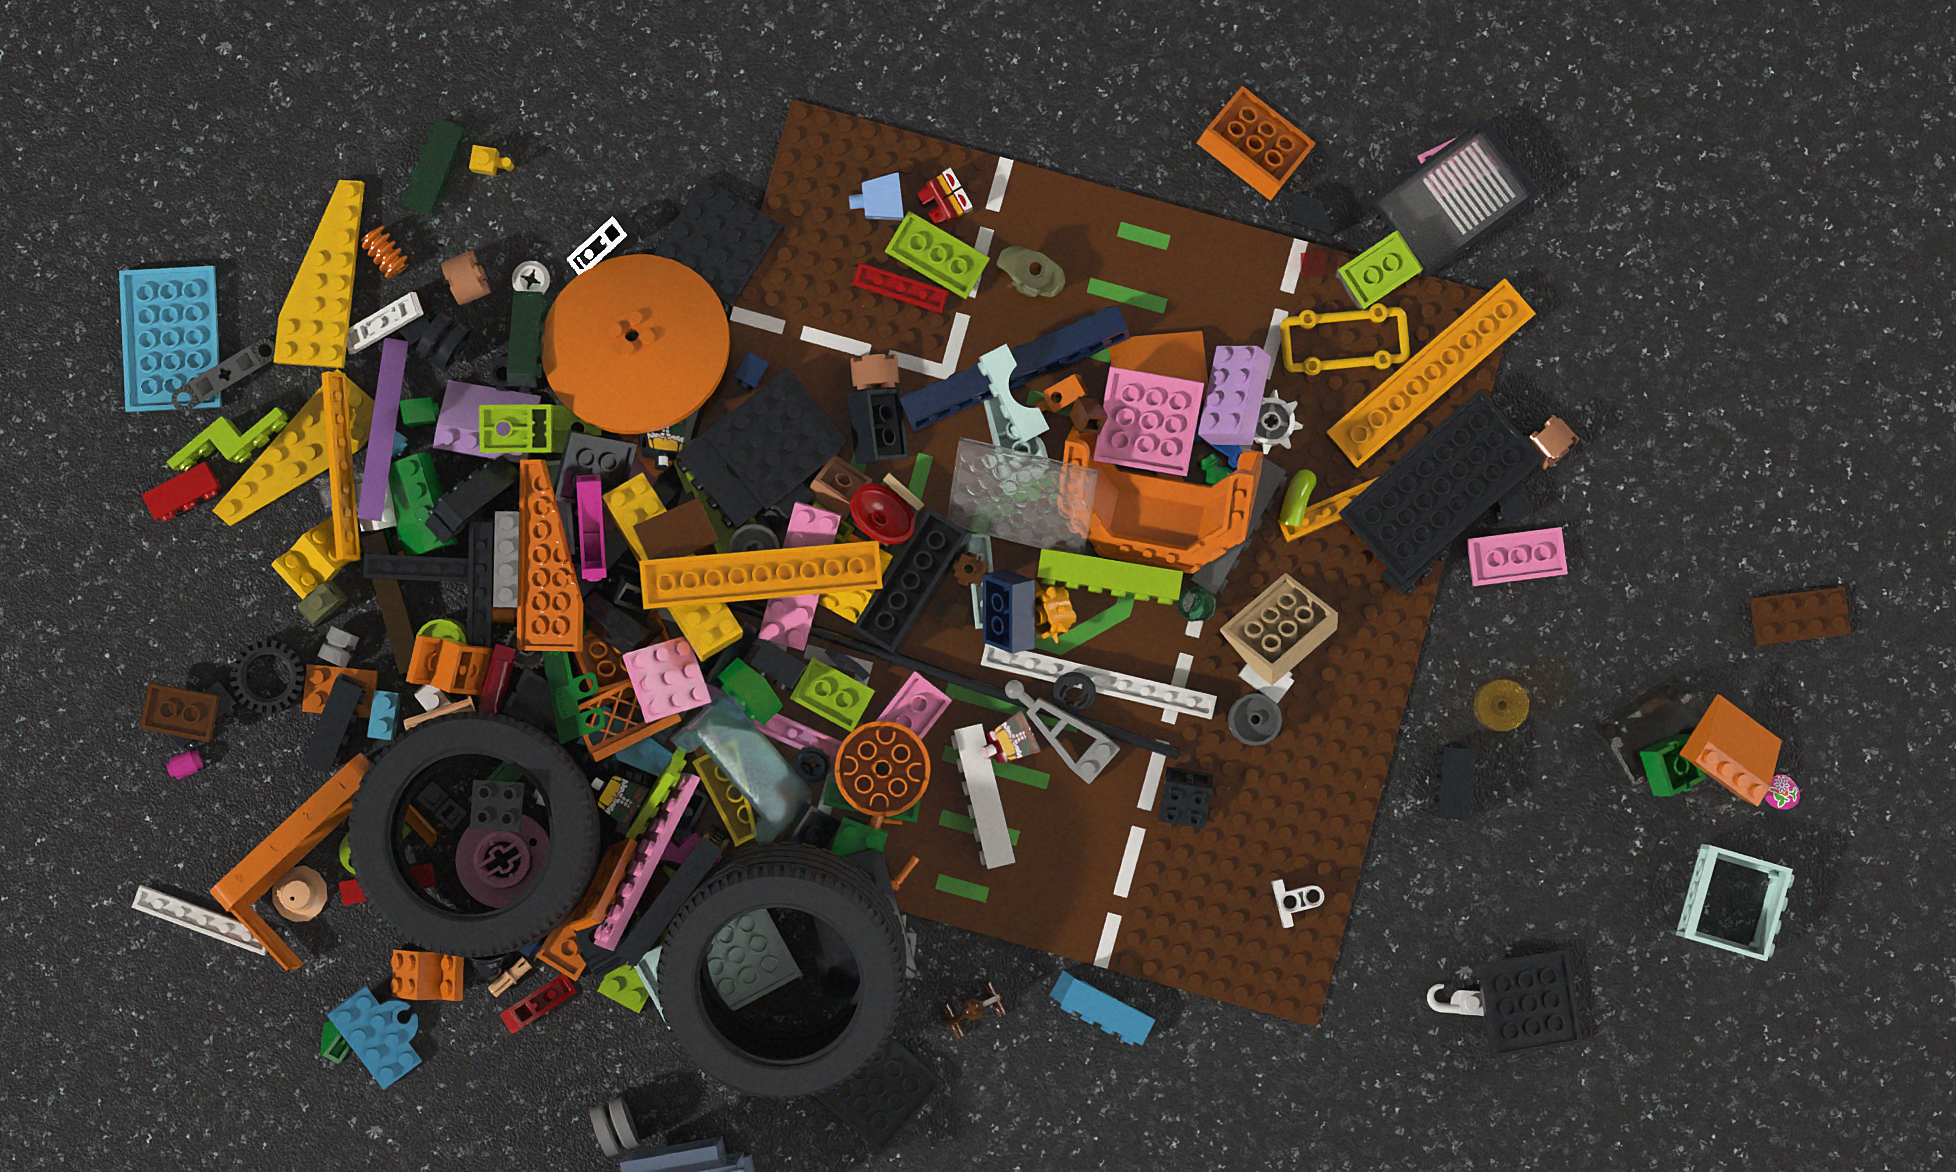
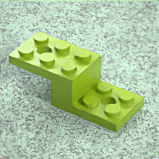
M479 405V453H563L568 430H571V426L575 422L583 424V433L602 436V430L580 420L564 405ZM501 422H507L510 425V432L505 436H501L497 432V426Z
M275 407L246 433L242 434L230 419L221 416L169 459L167 463L173 470L179 472L188 471L197 465L196 460L202 455L206 457L215 450L214 445L228 461L243 463L252 455L250 452L255 447L261 448L270 440L269 436L276 431L278 433L288 425L286 421L290 417L284 410Z

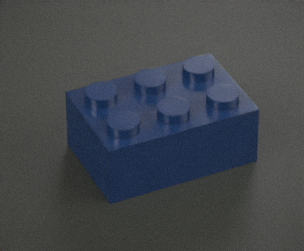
M1006 569L983 574V643L1011 654L1035 648L1034 579Z

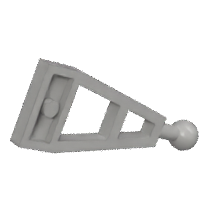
M1012 680L1006 684V695L1011 699H1019L1029 708L1026 712L1070 769L1088 784L1094 780L1120 750V747L1103 732L1040 697L1036 701L1024 692L1021 682ZM1040 707L1060 718L1051 730L1036 713ZM1067 723L1096 738L1077 762L1056 738Z

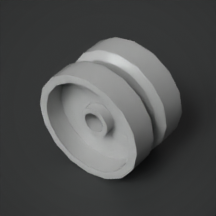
M622 1096L609 1101L610 1114L602 1104L589 1109L595 1134L607 1157L620 1153V1141L628 1150L640 1145L635 1123Z

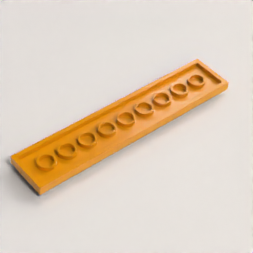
M1504 278L1331 427L1326 434L1356 468L1359 467L1536 313Z
M878 541L639 561L643 609L883 588Z

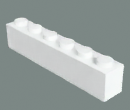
M982 724L954 730L955 735L951 736L954 750L959 749L961 757L956 759L959 773L964 772L966 781L962 782L965 796L970 795L972 804L967 806L970 818H975L977 828H973L976 842L981 841L983 851H979L981 864H987V868L991 869L1015 863L991 760L984 759L980 751L981 747L987 744Z

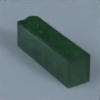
M438 117L436 122L430 124L427 133L430 137L427 144H423L420 149V162L418 166L415 165L410 174L412 182L409 188L406 187L401 197L402 205L405 208L432 218L467 132L463 127Z
M514 291L507 363L508 386L537 387V379L542 378V364H539V357H543L544 343H541V336L545 335L546 323L542 322L543 315H547L548 302L543 300L542 292Z

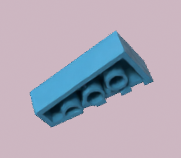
M1064 970L1050 994L1051 997L1061 1003L1060 1008L1070 1014L1076 1011L1082 1014L1080 1017L1082 1020L1092 1025L1094 1021L1102 1025L1100 1029L1111 1035L1114 1032L1121 1034V1040L1130 1045H1134L1135 1042L1143 1045L1155 1022V1019L1122 1001H1118L1104 991L1097 990V988L1083 980H1077Z

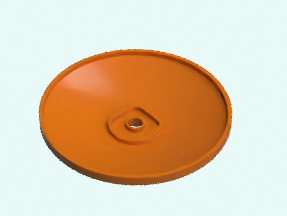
M633 254L611 258L596 264L591 269L588 268L575 277L553 302L547 314L541 336V359L544 372L554 394L573 415L585 423L601 430L621 434H641L661 430L684 420L706 402L718 386L724 374L730 351V332L727 317L718 296L711 286L689 267L672 259L647 254ZM630 332H637L639 334L635 341H628L626 339Z

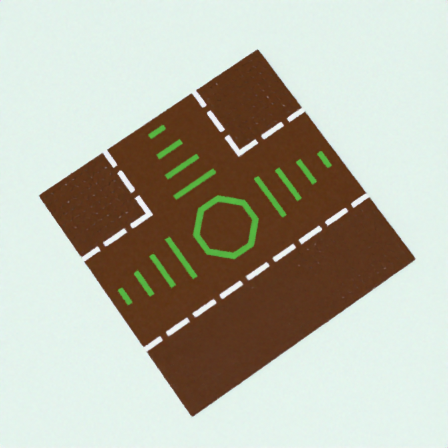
M793 100L790 104L760 211L781 224L783 228L733 306L728 324L730 351L727 365L718 386L707 399L697 438L782 371L789 368L848 440L845 446L839 449L840 453L837 456L873 480L871 484L880 485L883 479L890 473L925 504L915 516V528L927 509L930 508L970 534L990 532L993 571L1006 569L1034 579L1042 589L1049 585L1041 584V579H1036L1041 549L1127 562L1099 556L1087 537L1084 538L1075 527L1072 518L1058 506L1065 441L1074 426L1069 414L1074 405L1058 413H1053L1050 410L1043 414L1049 429L1037 436L1041 438L1045 445L1050 467L1024 483L1006 487L1003 485L984 402L913 432L903 409L909 459L873 464H856L847 394L859 391L857 387L852 385L851 358H862L865 355L885 354V356L896 354L900 383H895L894 388L886 389H900L901 398H903L907 393L922 390L932 382H940L947 379L953 373H961L968 370L972 365L980 363L978 357L1004 344H1007L1009 350L1012 351L1018 345L1031 343L1041 335H1049L1056 332L1062 326H1070L1077 323L1083 317H1091L1106 307L1117 305L1127 325L1130 337L1202 331L1208 384L1217 346H1259L1271 356L1262 399L1269 398L1272 391L1277 390L1278 398L1284 400L1286 404L1296 401L1297 406L1293 410L1295 421L1303 425L1302 429L1293 430L1290 434L1291 448L1287 449L1278 444L1271 446L1268 454H1263V458L1286 470L1284 476L1287 480L1281 490H1275L1272 497L1276 499L1270 510L1264 509L1260 516L1264 520L1257 531L1253 529L1249 535L1252 541L1245 552L1241 550L1237 556L1240 562L1235 571L1229 570L1225 579L1229 581L1222 593L1217 591L1213 595L1191 582L1190 579L1193 574L1183 572L1179 600L1173 601L1172 605L1157 603L1158 598L1152 597L1148 601L1134 599L1135 595L1127 593L1126 597L1112 596L1109 590H1102L1101 594L1088 592V587L1079 586L1078 590L1065 588L1069 593L1072 610L1076 614V622L1071 624L1067 633H1057L1058 643L1054 641L1052 636L1040 639L1036 637L1037 634L1035 633V648L1026 650L1040 655L1217 696L1212 719L1097 692L1093 704L1081 713H1076L1179 748L1180 752L1177 760L1110 738L1120 747V750L1094 780L1088 784L1070 769L1027 715L1028 709L917 672L952 701L921 740L929 754L931 773L928 786L920 798L917 822L903 820L902 825L882 822L880 828L889 831L883 847L885 850L883 856L891 880L898 874L903 865L907 863L912 854L920 860L899 885L900 889L898 891L894 889L900 911L1310 1026H1317L1445 559L1442 562L1437 560L1432 565L1434 568L1432 573L1426 579L1421 576L1415 582L1418 585L1417 588L1409 596L1404 594L1400 598L1380 578L1387 568L1343 520H1339L1288 543L1278 520L1280 519L1287 488L1291 479L1299 470L1308 469L1316 476V486L1309 496L1307 508L1381 476L1479 389L1490 399L1505 341L1359 467L1356 468L1326 434L1331 427L1488 292L1432 276L1424 280L1422 276L1417 277L1415 275L1363 309L1338 269L1358 257L1357 255ZM951 168L972 204L973 210L950 222L945 220L934 224L928 212L938 207L936 201L932 200L923 205L917 193L927 186L926 182L935 179L942 172ZM899 173L904 218L908 211L990 258L968 298H962L885 253L887 246L903 220L867 219L865 208L850 209L849 195L863 194V182ZM1020 246L1043 253L1062 268L1065 275L1064 288L1053 297L1039 294L1035 297H1029L1018 292L1017 287L1012 285L1013 280L1010 275L997 265L1001 251L1008 247ZM859 262L948 290L949 294L942 314L853 286L852 283ZM1033 262L1029 266V271L1034 276L1040 272V265L1037 262ZM1377 303L1383 304L1386 308L1400 307L1406 313L1410 356L1405 362L1391 364L1384 370L1377 369L1375 366L1321 370L1315 376H1308L1304 372H1289L1284 367L1280 324L1286 317L1299 316L1304 310H1311L1315 314L1367 310ZM1397 316L1386 317L1381 323H1374L1370 319L1317 323L1311 329H1303L1299 325L1289 326L1293 363H1303L1308 357H1316L1320 361L1374 356L1381 350H1385L1390 354L1401 353ZM1109 348L1010 390V394L1018 404L1027 408H1035L1034 403L1044 398L1043 391L1073 374H1079L1091 395L1089 397L1099 398L1103 406L1110 368ZM748 351L770 364L757 390L752 387L750 390L737 384L739 380L735 378V374ZM881 384L871 385V390L882 389ZM1058 393L1055 396V400L1060 402L1062 395ZM1205 402L1200 403L1197 425H1200ZM1269 416L1267 420H1264V423L1267 424V427L1271 428L1276 424V421H1273V417ZM1201 440L1192 446L1187 476H1182L1183 480L1203 485L1202 482L1206 475V470L1200 469L1201 466L1198 460L1214 452L1219 457V466L1228 467L1229 457ZM1254 440L1253 445H1239L1241 452L1246 450L1263 452L1262 445ZM1115 464L1120 470L1157 476L1156 471ZM825 465L804 481L808 487L811 486L813 480ZM682 487L677 507L694 500L693 492L686 494L684 487ZM851 513L845 522L855 528L852 534L866 542L872 541L868 535L860 531L852 523L854 518L851 516ZM760 514L754 517L757 524L770 528ZM790 521L774 531L780 540L781 549L784 545ZM908 540L900 544H890L888 548L884 545L881 548L879 547V549L893 555L882 580ZM713 544L694 552L695 556L717 554V551ZM966 545V547L964 548V550H963V552L961 553V555H962V554H964V555H967V554H968L967 545ZM969 566L965 568V572L970 574ZM950 570L899 653L1005 689L1008 682L1017 680L1022 683L1024 692L1032 699L1037 700L1040 697L1058 707L1053 699L1055 682L981 665L986 643H983V628H975L971 587L958 584V579L954 577L955 572ZM1287 573L1338 613L1337 630L1289 671L1293 674L1290 678L1294 682L1277 703L1282 717L1278 734L1273 740L1264 745L1251 746L1241 743L1233 736L1228 725V715L1230 708L1239 698L1244 695L1262 693L1238 676L1247 662L1220 632V628L1282 575ZM1055 582V586L1059 588L1064 587L1065 583ZM769 599L747 600V602L766 608ZM947 600L969 607L962 630L940 623ZM817 603L812 624L879 646L854 630V622ZM667 607L651 610H658L670 640L685 636ZM729 608L732 614L758 630L761 629L763 619ZM759 634L742 660L752 669L755 666L751 662L765 639L758 638ZM811 635L808 636L804 651L769 641L806 665L814 657L875 691L855 729L867 723L875 722L911 675L916 672ZM831 649L848 656L861 665L870 676L863 681L848 664L840 670L825 651ZM768 675L765 678L783 705L777 714L842 742L851 733L847 729L790 699L796 686L794 689L788 687L785 691L773 684L775 679ZM1064 685V686L1061 688V690H1060V693H1061V694H1062V692L1064 691V689L1067 687V685ZM1072 687L1065 696L1067 698L1066 702H1074L1083 689ZM1086 693L1080 703L1087 699L1088 693ZM634 696L623 700L632 703ZM621 703L619 714L627 718L631 706ZM701 706L688 710L663 744L672 753L676 751L678 746L686 749L687 752L684 760L687 762L681 773H690L697 776L691 763L698 758L687 739L688 735L708 726L719 747L735 740L757 836L737 847H734L730 839L721 853L723 857L733 852L738 853L740 849L752 845L757 847L759 844L770 842L779 844L806 802L838 820L840 823L844 815L866 823L869 821L870 815L823 805L827 782L837 783L835 764L831 765L829 774L823 780L818 782L806 781L796 773L793 766L794 757L800 749ZM635 707L630 721L640 723L643 721L644 716L642 710ZM1022 711L1041 752L1000 765L995 757L990 758L1015 863L988 869L987 864H981L979 851H983L981 841L976 842L973 828H977L975 818H970L967 805H971L972 802L970 795L965 796L962 782H965L966 778L964 772L959 773L956 759L961 757L959 749L954 750L951 736L955 735L954 730L982 724L985 735L1009 716ZM1037 713L1050 730L1059 721ZM1253 715L1251 717L1253 724H1257V721L1260 720L1259 716ZM1069 723L1056 736L1076 762L1096 740V738ZM813 756L811 757L810 761L807 762L811 764L812 771L814 770L816 764H819L814 761ZM618 760V763H620V764L627 765V766H630V767H634V766H632V765H629V764H627V763H624V762ZM879 763L877 764L876 772L879 775L885 776L889 773L887 769ZM1166 767L1213 774L1212 793L1204 828L1158 821ZM635 773L633 780L637 779L638 774ZM699 780L695 789L707 794ZM596 792V795L601 797L602 794ZM708 798L691 832L694 833L698 829L704 835L713 824L728 835ZM661 809L658 810L654 818L658 817ZM617 822L614 831L627 834L630 825L625 828ZM673 832L672 837L681 845L680 839L683 836ZM835 833L825 847L829 851L832 849ZM637 835V838L645 839L643 835ZM1282 879L1285 891L1307 885H1315L1322 889L1324 900L1317 907L1291 913L1294 926L1284 928L1271 881ZM1311 889L1307 892L1306 898L1310 903L1316 902L1319 898V893L1317 890ZM1288 895L1283 900L1286 908H1292L1296 903L1293 895Z

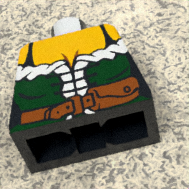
M686 418L667 428L638 434L641 455L644 458L655 459L656 470L664 471L669 469V461H674L677 454L682 451Z
M617 773L613 775L610 782L597 775L590 786L602 794L597 805L625 828L630 825L651 789L649 785Z

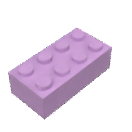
M1259 346L1216 347L1198 435L1211 445H1253L1271 356Z

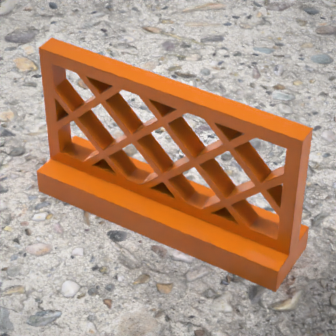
M631 680L578 705L580 711L584 708L594 709V707L590 706L596 703L595 708L600 707L602 699L607 697L615 700L611 713L603 711V714L608 715L609 719L605 729H600V731L604 732L601 741L592 745L589 740V734L582 736L588 749L587 753L591 761L594 762L680 722L679 714L646 723L645 719L640 723L630 721L634 708L641 709L640 706L636 705L638 700L636 693L632 703L620 699L625 688H633ZM618 692L617 697L611 696ZM619 702L631 706L626 719L614 715ZM596 713L592 714L590 723H586L588 727H595L593 723L597 715ZM613 717L625 721L622 731L617 734L609 731ZM629 723L634 725L627 728ZM607 734L613 735L606 739Z

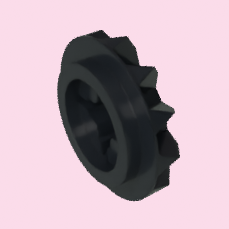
M814 745L811 747L804 746L796 753L793 760L796 773L802 779L809 782L823 780L829 774L832 764H830L829 760L830 755H826L823 748L818 749ZM812 756H813V758H814V761H815L816 763H819V764H816V766H815V768H814L813 771H812L811 764H810V763H807V762L810 761V759H811Z

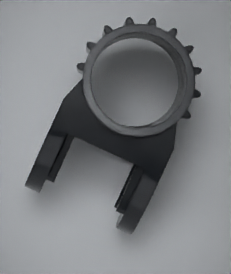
M607 917L600 924L579 930L576 934L577 943L581 949L579 954L598 979L625 964L619 959L620 955L616 953L625 941L623 933L614 951L594 944L595 941L591 937L592 930L597 929L600 925L603 926Z

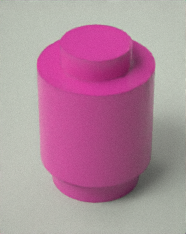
M188 750L169 758L170 763L166 764L171 778L175 776L177 780L199 772V769L204 767L197 750L192 752Z

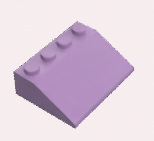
M448 380L436 427L433 448L475 457L493 458L494 460L503 455L510 463L520 464V460H531L532 453H479V405L541 404L542 396L515 391H497L496 388ZM507 422L499 423L497 432L501 436L509 434L510 425Z

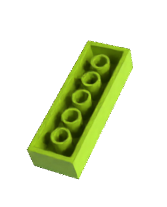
M1041 549L1036 579H1041V584L1055 586V582L1065 583L1064 588L1078 590L1079 586L1088 587V592L1101 594L1102 590H1109L1112 596L1126 597L1127 593L1135 595L1134 599L1148 601L1152 597L1158 598L1157 603L1172 605L1173 601L1179 600L1183 571Z

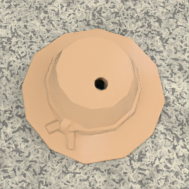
M307 866L293 867L274 884L272 888L273 904L281 916L294 922L309 921L321 912L327 900V884L317 871Z

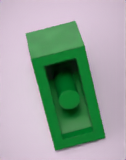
M427 397L399 401L403 421L406 426L414 428L438 422L437 416L440 415L439 403L434 402L433 398Z

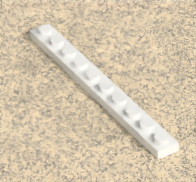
M985 644L981 661L983 666L1051 682H1056L1065 673L1079 672L1085 674L1093 681L1097 693L1207 719H1212L1217 696L1028 651L1011 654L988 644ZM1074 684L1073 687L1082 689V684L1078 686Z

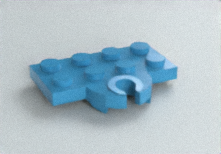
M365 985L329 1011L327 1016L384 1090L422 1062V1059L409 1043L417 1031L418 1017L416 1012H414L408 1021L400 1022L397 1019L398 1013L402 1010H408L410 1004L397 998L387 999L379 1003Z

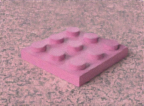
M685 636L622 655L646 723L712 702L694 650Z

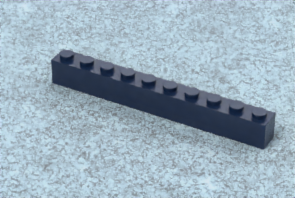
M1118 306L1106 307L1098 314L1091 317H1083L1075 324L1062 326L1054 333L1041 335L1031 343L1021 344L1013 348L1010 352L1017 366L1009 377V391L1130 339L1127 325ZM977 363L966 371L951 374L943 381L932 382L922 390L909 392L900 401L913 432L989 400L994 396L988 386L991 384L988 375L983 376Z

